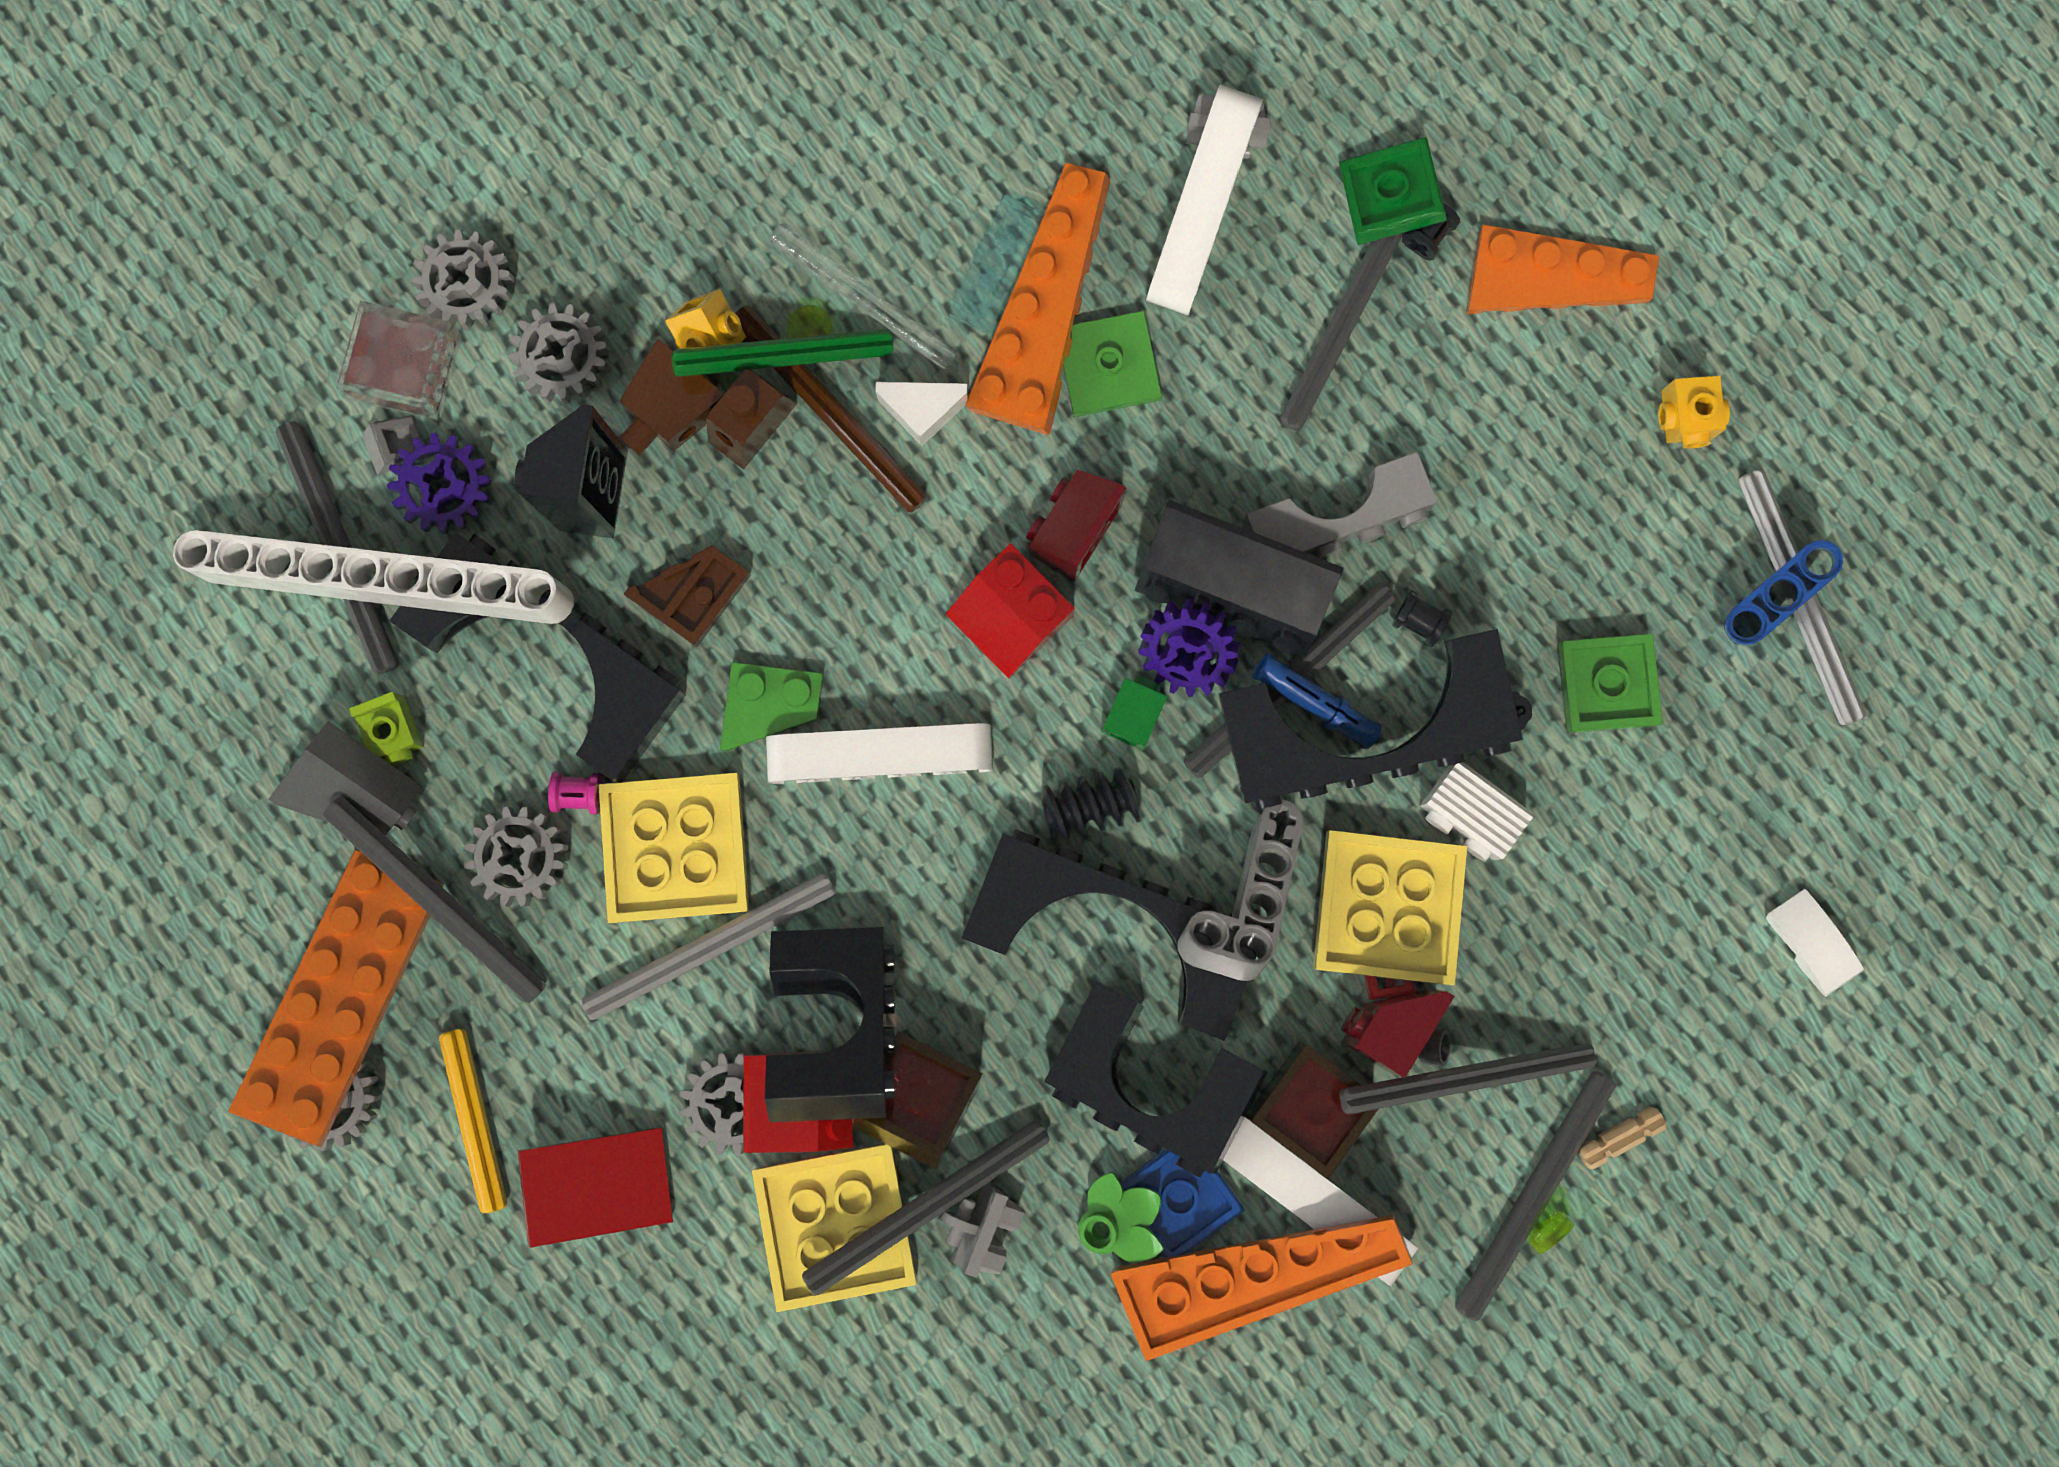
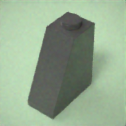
M328 721L307 746L268 800L275 805L328 822L323 817L325 809L335 799L345 797L377 828L387 835L393 826L402 830L416 813L418 807L411 802L422 789V786Z

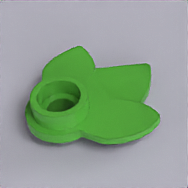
M1114 1172L1101 1176L1092 1184L1087 1194L1089 1210L1082 1216L1078 1226L1079 1237L1084 1246L1097 1254L1114 1252L1128 1262H1141L1157 1256L1164 1249V1246L1148 1226L1154 1222L1160 1211L1161 1195L1159 1192L1143 1186L1123 1190V1186ZM1097 1222H1104L1108 1225L1110 1229L1109 1236H1102L1097 1233Z

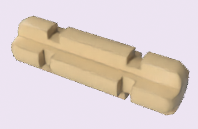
M1648 1107L1637 1113L1635 1120L1634 1118H1628L1599 1134L1597 1141L1590 1139L1584 1142L1578 1151V1155L1587 1168L1596 1169L1607 1162V1157H1613L1614 1159L1646 1141L1645 1136L1654 1137L1667 1128L1665 1119L1657 1108Z

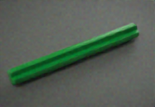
M884 329L681 348L674 350L673 354H671V364L674 374L680 377L741 371L746 368L761 369L888 356L893 351L891 332Z

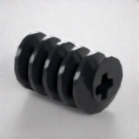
M1120 767L1113 769L1112 783H1109L1102 772H1098L1095 774L1094 787L1090 786L1084 776L1078 777L1075 792L1066 780L1060 782L1058 796H1055L1048 785L1042 786L1041 802L1051 842L1054 829H1058L1064 840L1070 839L1072 825H1076L1083 836L1088 835L1089 821L1094 820L1100 831H1105L1108 816H1112L1119 827L1124 826L1125 812L1128 811L1137 823L1142 822L1131 776L1127 778Z

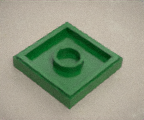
M1427 137L1339 162L1358 245L1447 221Z

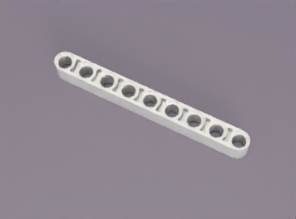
M199 530L188 531L182 534L173 547V558L180 568L207 582L547 624L559 623L565 620L574 606V598L571 591L548 572L538 569ZM291 562L288 569L284 572L287 564ZM333 566L331 573L326 577L327 571ZM376 571L374 578L368 582L369 576ZM419 575L417 583L410 588L412 580ZM462 580L460 589L452 594L454 586L458 581ZM506 584L504 594L495 600L497 591ZM551 589L549 598L545 603L539 605L541 595Z

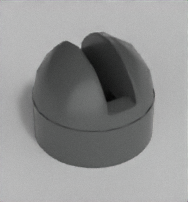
M1435 1028L1418 1059L1429 1065L1446 1066L1451 1050L1449 1031L1447 1029Z

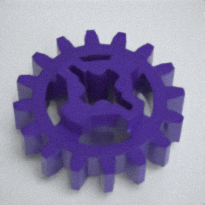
M431 433L430 444L424 445L417 437L414 438L413 445L415 451L410 454L404 449L400 448L398 450L400 457L404 460L402 466H389V470L398 476V481L387 483V488L392 492L400 493V496L392 502L393 506L396 509L408 507L409 509L405 513L404 519L411 524L418 518H421V530L427 533L432 528L433 523L438 525L442 534H448L449 523L455 522L460 529H466L464 517L469 514L479 519L481 515L475 508L476 503H489L490 500L486 494L480 491L481 487L491 485V479L488 476L479 475L478 473L487 466L483 458L471 461L470 459L475 449L472 445L468 444L459 450L458 438L454 435L449 437L446 444H442L437 433ZM436 455L433 462L423 467L416 466L423 459ZM458 460L466 466L470 476V484L459 480L456 474ZM444 474V478L450 483L448 489L440 488L438 493L435 494V490L429 485L431 479L439 480L441 475ZM409 484L420 488L423 494L421 508L413 501ZM456 500L463 501L458 508L443 513L446 505Z
M1186 599L1183 608L1178 609L1171 601L1167 603L1164 613L1155 610L1149 623L1145 624L1140 636L1143 640L1138 650L1140 655L1147 656L1143 669L1144 671L1154 669L1157 671L1154 682L1157 684L1165 680L1170 682V693L1174 694L1180 686L1185 687L1188 697H1193L1196 688L1201 687L1202 691L1209 695L1212 693L1215 683L1224 687L1229 673L1234 674L1239 660L1237 657L1241 648L1240 642L1233 641L1237 629L1235 626H1223L1226 616L1224 612H1220L1215 616L1210 615V603L1205 602L1201 609L1198 610L1194 609L1191 599ZM1167 631L1169 636L1166 644L1161 646V636ZM1218 651L1219 659L1211 665L1210 660L1214 652Z

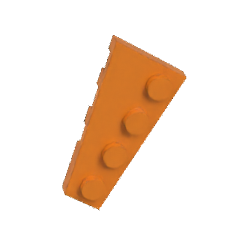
M1483 224L1479 232L1466 314H1480L1488 311L1512 312L1535 308L1559 309L1583 305L1607 306L1649 303L1653 299L1659 256Z

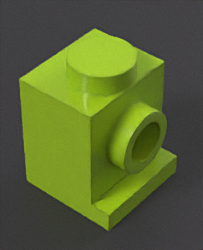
M392 691L349 708L351 716L356 720L365 747L393 767L412 760L413 755L411 752L424 747L405 696ZM388 723L391 727V733L387 738L381 739L378 729L382 724Z

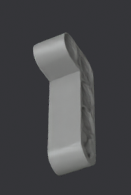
M1282 800V804L1264 808L1251 832L1232 917L1206 910L1197 912L1192 916L1178 940L1179 954L1186 963L1230 978L1249 981L1260 975L1272 959L1277 946L1303 827L1302 813L1295 804L1288 800ZM1276 826H1279L1278 834L1281 836L1278 841H1273L1272 838L1275 835ZM1259 863L1271 865L1275 869L1276 874L1265 872ZM1249 904L1261 906L1266 911L1267 917L1255 914ZM1194 933L1206 934L1211 939L1213 945L1206 946L1199 943ZM1240 946H1247L1253 949L1258 959L1253 960L1245 957L1240 950Z

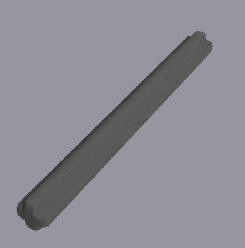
M1403 233L1372 241L1280 417V423L1294 431L1302 429Z
M296 421L277 427L276 436L320 544L352 548L303 427ZM343 599L372 671L382 674L395 669L398 666V660L373 602Z
M1383 583L1377 584L1312 643L1305 658L1298 656L1288 667L1308 679L1313 677L1395 602L1396 598L1392 591ZM1267 686L1275 709H1277L1287 698ZM1225 723L1184 760L1186 768L1195 777H1203L1231 751Z
M345 797L335 799L325 809L323 813L324 819L524 1002L530 1003L540 995L546 986L545 981Z
M1589 1043L1412 1075L1406 1078L1402 1077L1343 1088L1339 1093L1343 1112L1354 1114L1593 1068L1597 1063V1059L1594 1055V1047Z
M1597 1071L1590 1074L1457 1300L1455 1308L1469 1319L1478 1321L1482 1317L1615 1090L1616 1083L1605 1074Z
M1032 1121L804 1271L802 1278L809 1291L814 1296L821 1294L1048 1144L1050 1139L1043 1125L1039 1121Z

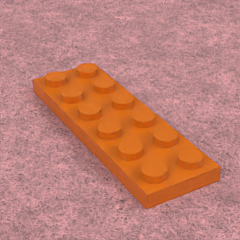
M354 851L228 1110L231 1114L322 1148L430 918V915L362 852ZM436 881L440 886L443 887V884L441 882Z

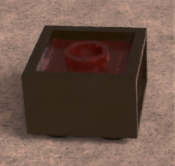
M898 1031L895 1036V1055L886 1056V1069L895 1070V1099H886L885 1118L853 1119V1128L937 1170L979 1089L983 1073Z
M1298 1042L1248 1111L1245 1118L1329 1179L1378 1109L1354 1114L1344 1113L1339 1098L1340 1091L1343 1088L1359 1086L1361 1084L1310 1046Z

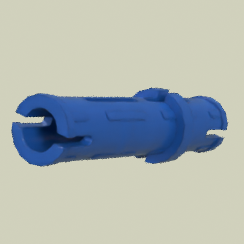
M1270 653L1265 654L1255 667L1252 675L1255 680L1266 683L1268 687L1320 719L1321 725L1329 731L1336 729L1359 744L1363 749H1369L1378 739L1382 725L1377 722L1375 723L1352 708L1350 700L1344 696H1333L1305 676H1302L1274 658Z

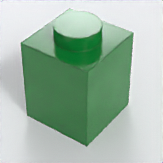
M1135 676L1134 681L1125 678L1101 733L1143 751L1167 698L1166 695L1159 693L1161 686L1141 676Z

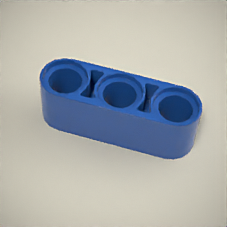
M1825 540L1813 541L1749 594L1726 616L1724 629L1729 640L1742 646L1757 643L1835 578L1843 565V555L1838 546ZM1821 550L1829 554L1832 560V567L1827 574L1816 575L1809 571L1806 565V558L1810 552ZM1784 581L1793 586L1796 596L1791 605L1782 607L1772 602L1769 591L1774 583ZM1743 612L1755 615L1760 624L1757 634L1750 638L1740 637L1733 629V621L1736 615Z

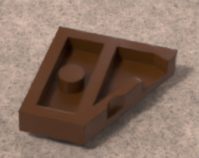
M712 545L694 554L690 560L682 564H675L661 571V575L639 586L633 585L627 588L624 595L697 648L751 574Z

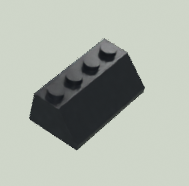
M582 405L527 445L525 459H519L516 465L515 486L520 488L519 494L558 530L614 539L628 450L594 406Z
M1169 499L1134 591L1146 595L1147 598L1157 603L1172 601L1180 609L1183 608L1186 599H1191L1194 609L1198 610L1201 609L1205 602L1210 603L1209 614L1215 616L1220 612H1224L1226 616L1223 626H1235L1237 629L1236 634L1256 638L1273 645L1283 653L1296 654L1305 658L1318 633L1344 568Z

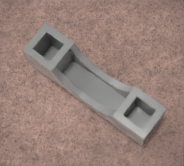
M1417 451L1376 466L1368 475L1367 494L1362 506L1348 516L1337 519L1314 517L1301 510L1289 498L1247 513L1242 523L1246 530L1308 554L1316 553V556L1322 559L1342 551L1343 546L1341 543L1358 537L1360 544L1385 535L1384 527L1400 522L1402 528H1407L1428 519L1426 512L1430 511L1437 503V499Z

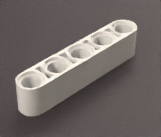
M1221 84L1219 85L1146 298L1147 302L1189 315L1263 102L1262 98Z
M956 724L766 736L767 779L769 784H784V781L796 780V783L830 781V778H842V780L875 779L877 775H888V778L921 776V773L933 772V775L963 774L967 773L966 770H979V773L993 771L990 724Z
M1244 1118L1223 1160L1313 1229L1378 1218L1247 1118ZM1404 1238L1409 1253L1413 1257L1418 1247ZM1404 1268L1379 1276L1378 1278L1391 1287Z

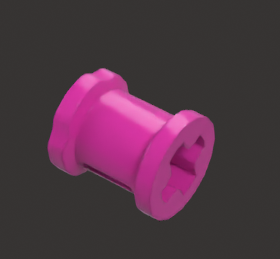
M553 771L548 789L550 811L560 813L562 808L588 809L590 814H599L598 784H603L602 775L600 773H592L590 777L563 776L562 772Z

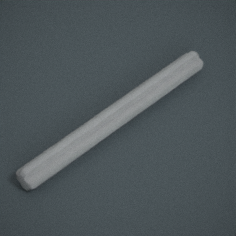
M1760 469L1743 475L1739 479V484L1775 571H1777L1798 553V549L1764 470ZM1780 581L1787 600L1791 605L1795 600V589L1788 582ZM1815 594L1793 614L1837 720L1841 725H1848L1862 720L1866 717V712L1818 597Z
M820 874L583 997L581 1004L585 1014L590 1020L598 1019L825 901L836 893L831 879L827 874Z

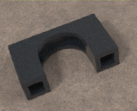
M883 927L771 931L769 973L774 996L812 994L839 996L854 1004L862 1013L863 1019L854 1036L834 1050L815 1054L766 1056L764 1100L769 1121L792 1122L885 1118L886 1099H895L896 1093L895 1070L886 1069V1056L895 1055L894 1026L886 1027V1014H895L894 985H886V973H895L894 945H885Z
M1096 981L1044 1081L1055 1088L1052 1096L1077 1109L1080 1102L1096 1110L1093 1119L1114 1131H1118L1121 1125L1137 1133L1134 1142L1158 1155L1162 1148L1178 1155L1179 1158L1176 1165L1201 1178L1204 1171L1216 1174L1268 1072L1221 1048L1198 1094L1186 1107L1178 1112L1164 1116H1152L1140 1111L1124 1095L1119 1084L1117 1068L1122 1048L1144 1006Z

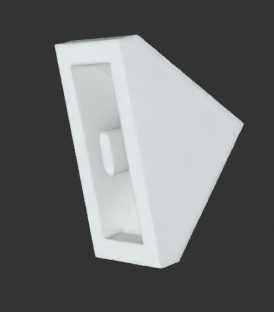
M876 382V395L878 402L923 446L965 407L968 400L967 384Z

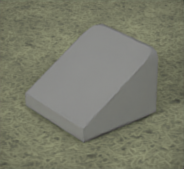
M413 415L369 423L362 435L377 476L390 472V465L402 466L404 460L398 453L400 448L411 454L415 451L413 439L417 437L422 442Z

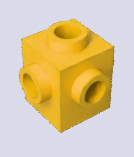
M721 289L684 302L665 320L675 338L678 349L741 343L746 338L740 319L731 310Z
M1721 376L1674 379L1661 390L1662 403L1658 409V423L1660 429L1665 430L1666 443L1682 442L1683 448L1686 449L1705 447L1711 444L1712 439L1726 430V425L1730 419V406L1728 400L1723 398Z

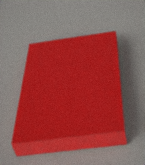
M652 1128L517 1150L527 1242L530 1248L673 1222L662 1128Z

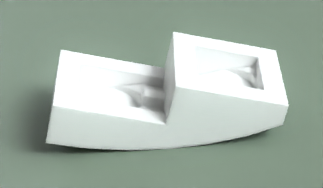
M1806 889L1767 914L1766 919L1796 954L1795 961L1800 969L1825 997L1863 972L1862 964L1843 935Z

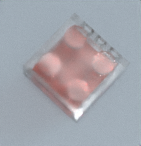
M360 301L336 388L354 402L440 421L462 335L449 321Z

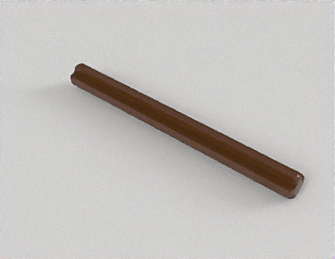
M745 305L735 313L740 319L742 330L749 342L780 339L750 306ZM805 364L773 367L907 512L912 513L925 502V492Z

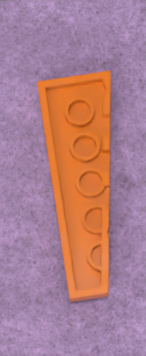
M1065 163L965 404L970 411L1049 436L1063 383L1060 377L1065 357H1069L1072 345L1071 330L1075 315H1079L1082 298L1080 297L1084 276L1086 273H1089L1093 256V243L1098 235L1110 179L1106 172Z
M1389 1215L1113 1268L1110 1274L1145 1361L1410 1266L1413 1263L1395 1216Z

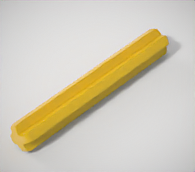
M465 1029L448 1031L439 1036V1042L479 1210L482 1213H492L507 1207L508 1202L472 1052Z

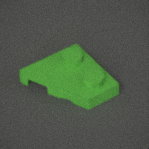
M732 662L720 750L731 751L745 744L766 739V736L777 735L788 729L817 721L824 675L822 673Z

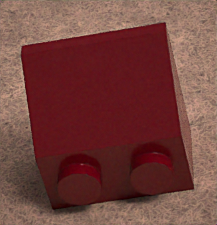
M1078 469L1071 480L1063 477L1050 498V501L1055 503L1048 517L1044 518L1039 515L1026 536V539L1031 541L1029 555L1075 582L1121 509L1126 487L1117 482Z
M1425 989L1415 993L1368 1002L1364 1004L1361 1010L1354 1007L1341 1027V1031L1346 1033L1341 1043L1385 1071L1406 1078L1455 996L1447 991Z

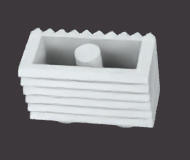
M1464 762L1448 766L1420 805V807L1428 812L1425 819L1432 826L1445 834H1449L1452 829L1466 840L1463 846H1467V851L1484 862L1489 857L1492 860L1503 859L1535 815Z

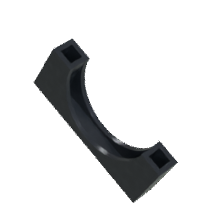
M455 532L436 557L502 565L492 558L497 549L476 534H473L468 541ZM510 560L506 565L512 567H521L512 560ZM462 580L458 581L454 586L452 594L460 589ZM506 584L497 591L495 600L504 594ZM551 589L541 595L539 605L546 602L550 596ZM400 606L389 621L426 648L438 653L461 630L489 616ZM586 612L583 613L580 619L570 613L565 620L558 624L568 630L583 649L592 670L595 687V705L592 721L583 744L576 755L612 781L622 783L686 695L676 688L681 680L665 668L658 665L654 671H651L639 661L644 654L622 638L615 645L602 636L607 627Z
M1498 629L1444 641L1447 661L1446 678L1441 697L1434 712L1425 725L1409 740L1394 749L1373 756H1336L1307 744L1282 720L1272 703L1266 683L1218 693L1243 802L1245 804L1254 802L1255 809H1262L1282 804L1281 795L1299 791L1301 799L1311 798L1328 793L1327 785L1345 781L1346 788H1354L1373 783L1372 774L1391 771L1392 778L1420 772L1418 764L1436 760L1438 767H1445L1465 762L1464 753L1482 749L1484 757L1512 751L1510 743L1523 740Z
M1014 829L1012 837L1002 833L962 939L1006 955L1010 944L1024 924L1044 907L1058 900L1088 893L1107 894L1126 899L1150 913L1166 930L1177 950L1184 981L1183 1002L1178 1023L1225 1041L1247 981L1237 980L1194 967L1186 963L1178 951V940L1191 917L1197 912L1212 911V905L1188 896L1184 904L1168 898L1170 889L1159 884L1144 880L1142 886L1139 887L1124 881L1126 872L1110 865L1100 863L1099 869L1096 870L1081 864L1083 855L1069 849L1057 846L1054 854L1039 848L1040 839L1016 829ZM1194 933L1199 943L1206 946L1213 945L1211 939L1206 934ZM1240 946V950L1245 957L1253 960L1256 959L1257 954L1253 949L1247 946Z

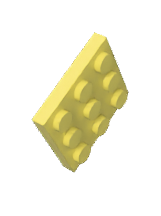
M738 773L598 784L608 923L749 912L740 775Z
M1332 830L1327 831L1313 970L1455 985L1467 846Z
M883 1143L754 1168L752 1170L776 1312L917 1284L909 1236L819 1295L814 1296L802 1278L804 1271L903 1207L895 1157L891 1146Z

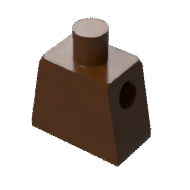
M659 339L652 346L620 400L622 406L635 420L619 439L638 456H641L656 437L673 451L678 449L706 426V417L724 395L722 391L701 374L676 376L671 364V354H673V351Z
M746 368L706 417L708 443L744 470L797 403L761 375Z

